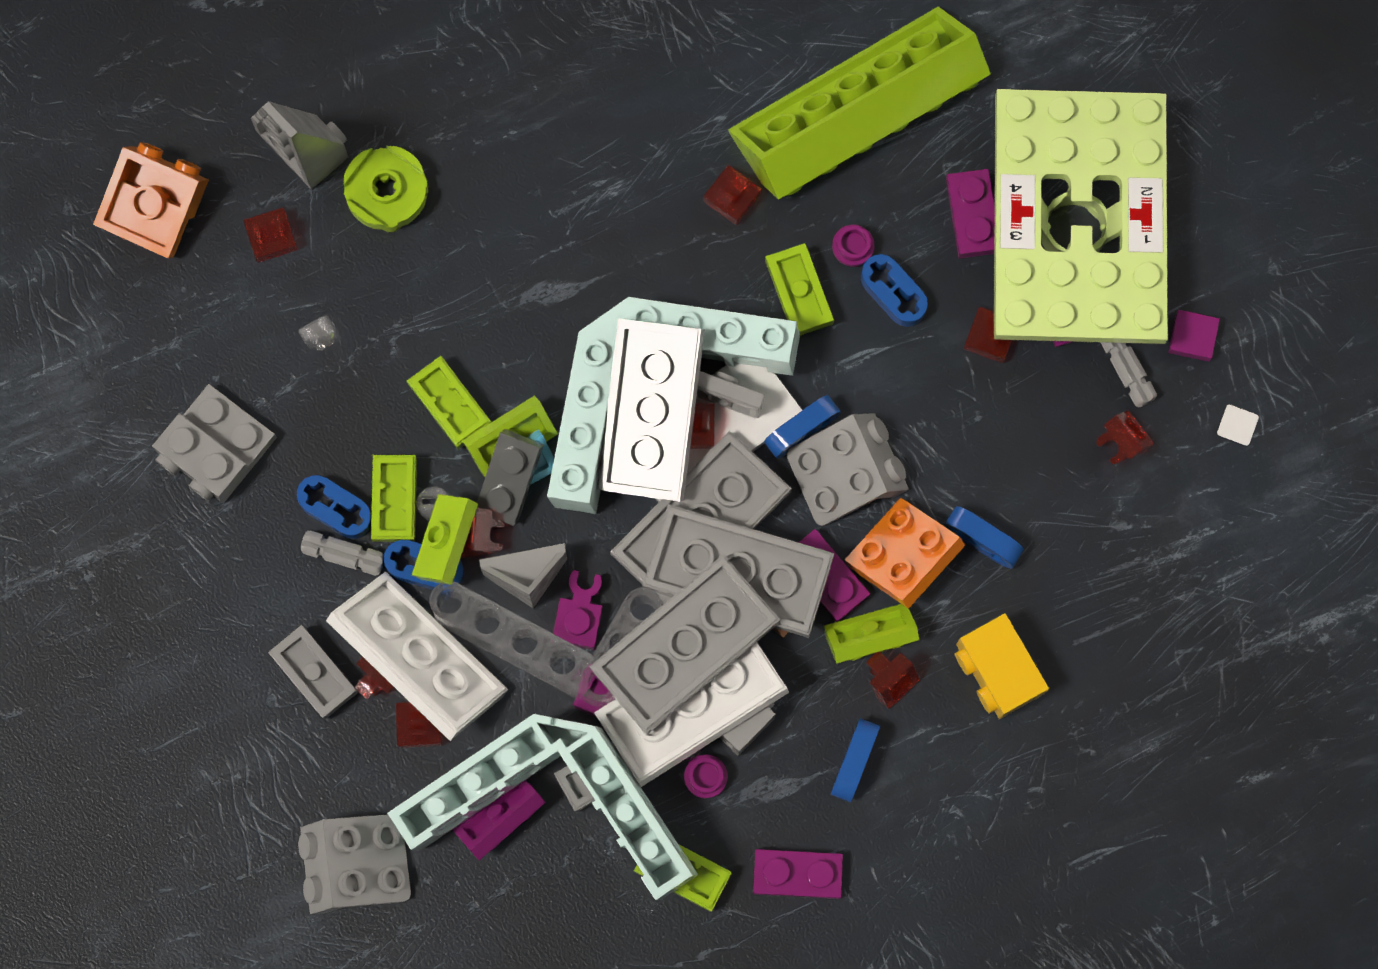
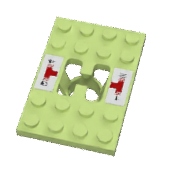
M997 89L995 94L994 339L1166 343L1168 340L1166 94ZM1044 179L1065 180L1069 186L1067 192L1053 199L1047 207L1041 198V181ZM1096 180L1115 181L1120 188V201L1106 209L1101 200L1092 195V182ZM1067 205L1085 207L1100 222L1101 238L1092 245V226L1071 225V241L1067 249L1056 243L1050 234L1051 225L1048 223V218L1052 211ZM1120 236L1119 252L1099 253L1104 244Z

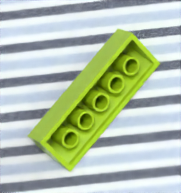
M936 7L731 127L728 131L761 184L779 200L784 196L798 192L804 184L814 178L832 172L838 164L853 155L866 152L875 142L887 135L903 130L909 122L926 112L937 110L942 106L943 102L958 93L974 88L980 80L991 75L976 34L943 9Z

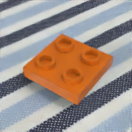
M900 498L846 557L845 561L853 571L909 609L964 548L965 544L958 535Z

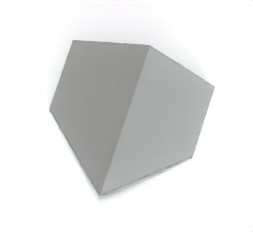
M563 543L480 559L479 561L483 576L531 608H534L567 561L565 544Z

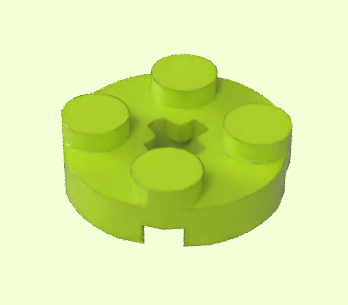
M386 146V148L376 150L370 148L358 154L346 169L344 175V195L350 212L358 221L370 228L381 229L386 232L398 231L402 226L412 222L425 206L428 183L423 168L417 158L405 149L397 146ZM389 179L395 181L393 185L395 193L393 195L378 196L379 190L375 185L379 180L383 183L388 182Z

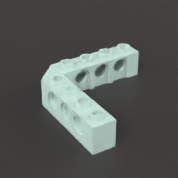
M627 297L580 330L547 494L550 502L555 508L593 514L597 512L601 491L598 490V479L618 319L705 329L701 358L725 361L726 366L735 367V363L766 367L768 372L792 376L800 338L797 321Z
M533 714L388 812L389 817L411 850H423L561 756L571 772L580 776L594 797L595 801L592 804L595 809L602 811L620 837L616 840L620 847L626 848L643 872L644 876L641 879L655 900H662L698 876V873L604 730L597 726Z

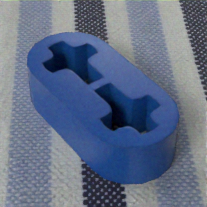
M879 254L868 258L861 272V284L867 293L898 325L910 327L920 323L925 316L928 306L927 297L924 292L890 256ZM873 267L879 271L884 268L889 270L887 281L892 285L891 289L882 280H878L875 283L871 281ZM897 292L907 302L912 299L917 301L915 306L916 314L913 315L910 311H906L903 314L899 312L901 301L895 295Z
M825 395L774 430L764 442L773 455L779 459L787 455L791 447L812 437L833 422L841 414V411L831 397Z
M320 475L307 477L299 484L297 500L301 508L311 517L349 539H358L370 531L372 514L368 505L358 497ZM321 486L325 487L323 493L333 503L328 507L317 501L311 506L309 505L311 499L307 495V491L310 488L317 491ZM341 507L349 513H353L356 508L360 509L359 516L363 521L360 526L352 524L349 528H346V521L342 515L337 513L338 509Z
M956 506L944 523V527L958 535L963 542L1006 568L1012 569L1024 552V548L1017 541L962 507Z
M398 540L389 545L384 553V563L387 571L393 578L399 581L448 593L460 587L464 580L465 571L461 560L459 561L452 585L418 579L412 576L414 569L412 565H406L404 571H399L397 563L392 560L394 555L401 556L404 550H409L411 559L416 561L422 545L420 543L410 540Z
M861 718L859 719L830 795L851 803L880 729L879 725Z

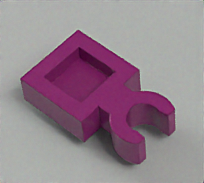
M573 570L569 577V586L573 594V600L560 598L552 642L595 650L603 607L591 604V601L601 591V575L595 574L594 584L591 588L581 589L577 584L579 571Z

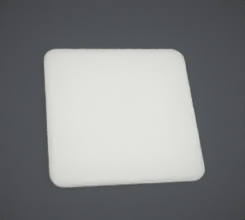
M1227 405L1217 434L1247 446L1251 441L1259 417L1254 413Z

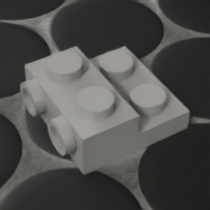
M208 384L183 415L178 413L152 447L159 454L155 461L174 476L179 471L183 472L192 479L188 486L208 502L214 496L224 504L277 437L268 428Z

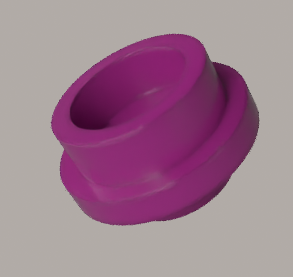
M859 225L842 227L833 238L832 250L834 256L840 263L846 266L857 267L863 265L872 256L874 251V239L871 233Z
M700 755L693 758L688 763L684 773V780L688 790L693 795L704 799L719 795L724 790L728 779L724 763L713 755Z

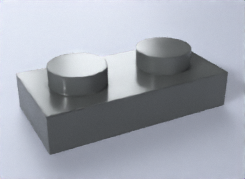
M506 429L500 432L477 501L476 511L512 526L517 524L544 444Z

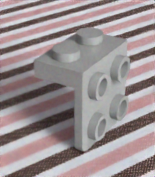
M875 413L852 414L788 450L787 459L812 516L818 525H828L876 499L897 497L909 490L905 481V468L901 461L893 455L887 441L889 439L888 430L884 423L876 417Z
M389 815L323 819L300 827L301 835L299 837L298 849L301 858L304 859L306 874L303 893L306 902L309 903L310 914L327 913L345 907L400 903L410 898L411 890L405 840Z

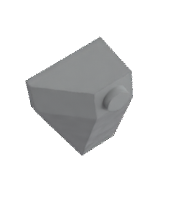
M269 101L251 117L256 132L311 190L349 158L344 145L347 138L332 121L325 125L315 114Z

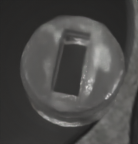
M328 315L316 319L298 330L304 343L310 349L316 351H323L326 346L330 347L335 341L336 332Z
M431 486L420 492L417 497L416 506L423 519L430 521L435 505H423V499H437L438 494L448 495L444 489Z

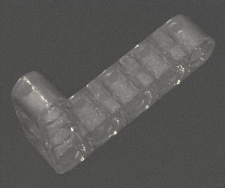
M453 582L452 585L441 583L432 590L429 598L430 607L435 619L445 629L574 698L577 697L598 708L604 707L615 700L610 692L598 695L589 689L593 679H597L589 666L644 621L632 615V611L636 606L649 604L655 611L662 606V600L652 589L637 588L631 591L626 596L592 655L459 583ZM454 597L462 601L461 607L454 613L447 614L440 611L442 602L448 598ZM492 617L500 622L498 628L492 633L484 634L477 630L478 624L485 618ZM530 637L538 642L536 648L528 654H521L514 650L515 644L522 638ZM567 657L575 662L574 668L567 674H558L552 670L553 663L559 658Z

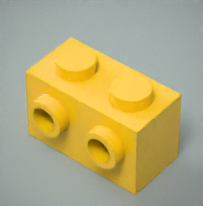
M1006 613L961 637L956 645L959 651L955 653V657L963 672L967 676L973 673L981 687V689L976 691L977 695L989 714L995 711L998 718L1001 719L1041 697L1049 690Z

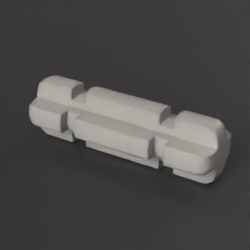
M1100 342L1105 352L1111 353L1110 361L1125 388L1129 387L1131 389L1129 395L1135 406L1142 407L1154 401L1157 393L1151 382H1146L1145 377L1147 375L1132 347H1127L1126 343Z
M307 531L301 542V551L306 555L316 558L321 555L325 561L355 570L357 567H360L362 572L375 576L380 574L384 565V554L380 551L370 548L364 551L360 545L330 536L328 539H325L323 534L314 531Z

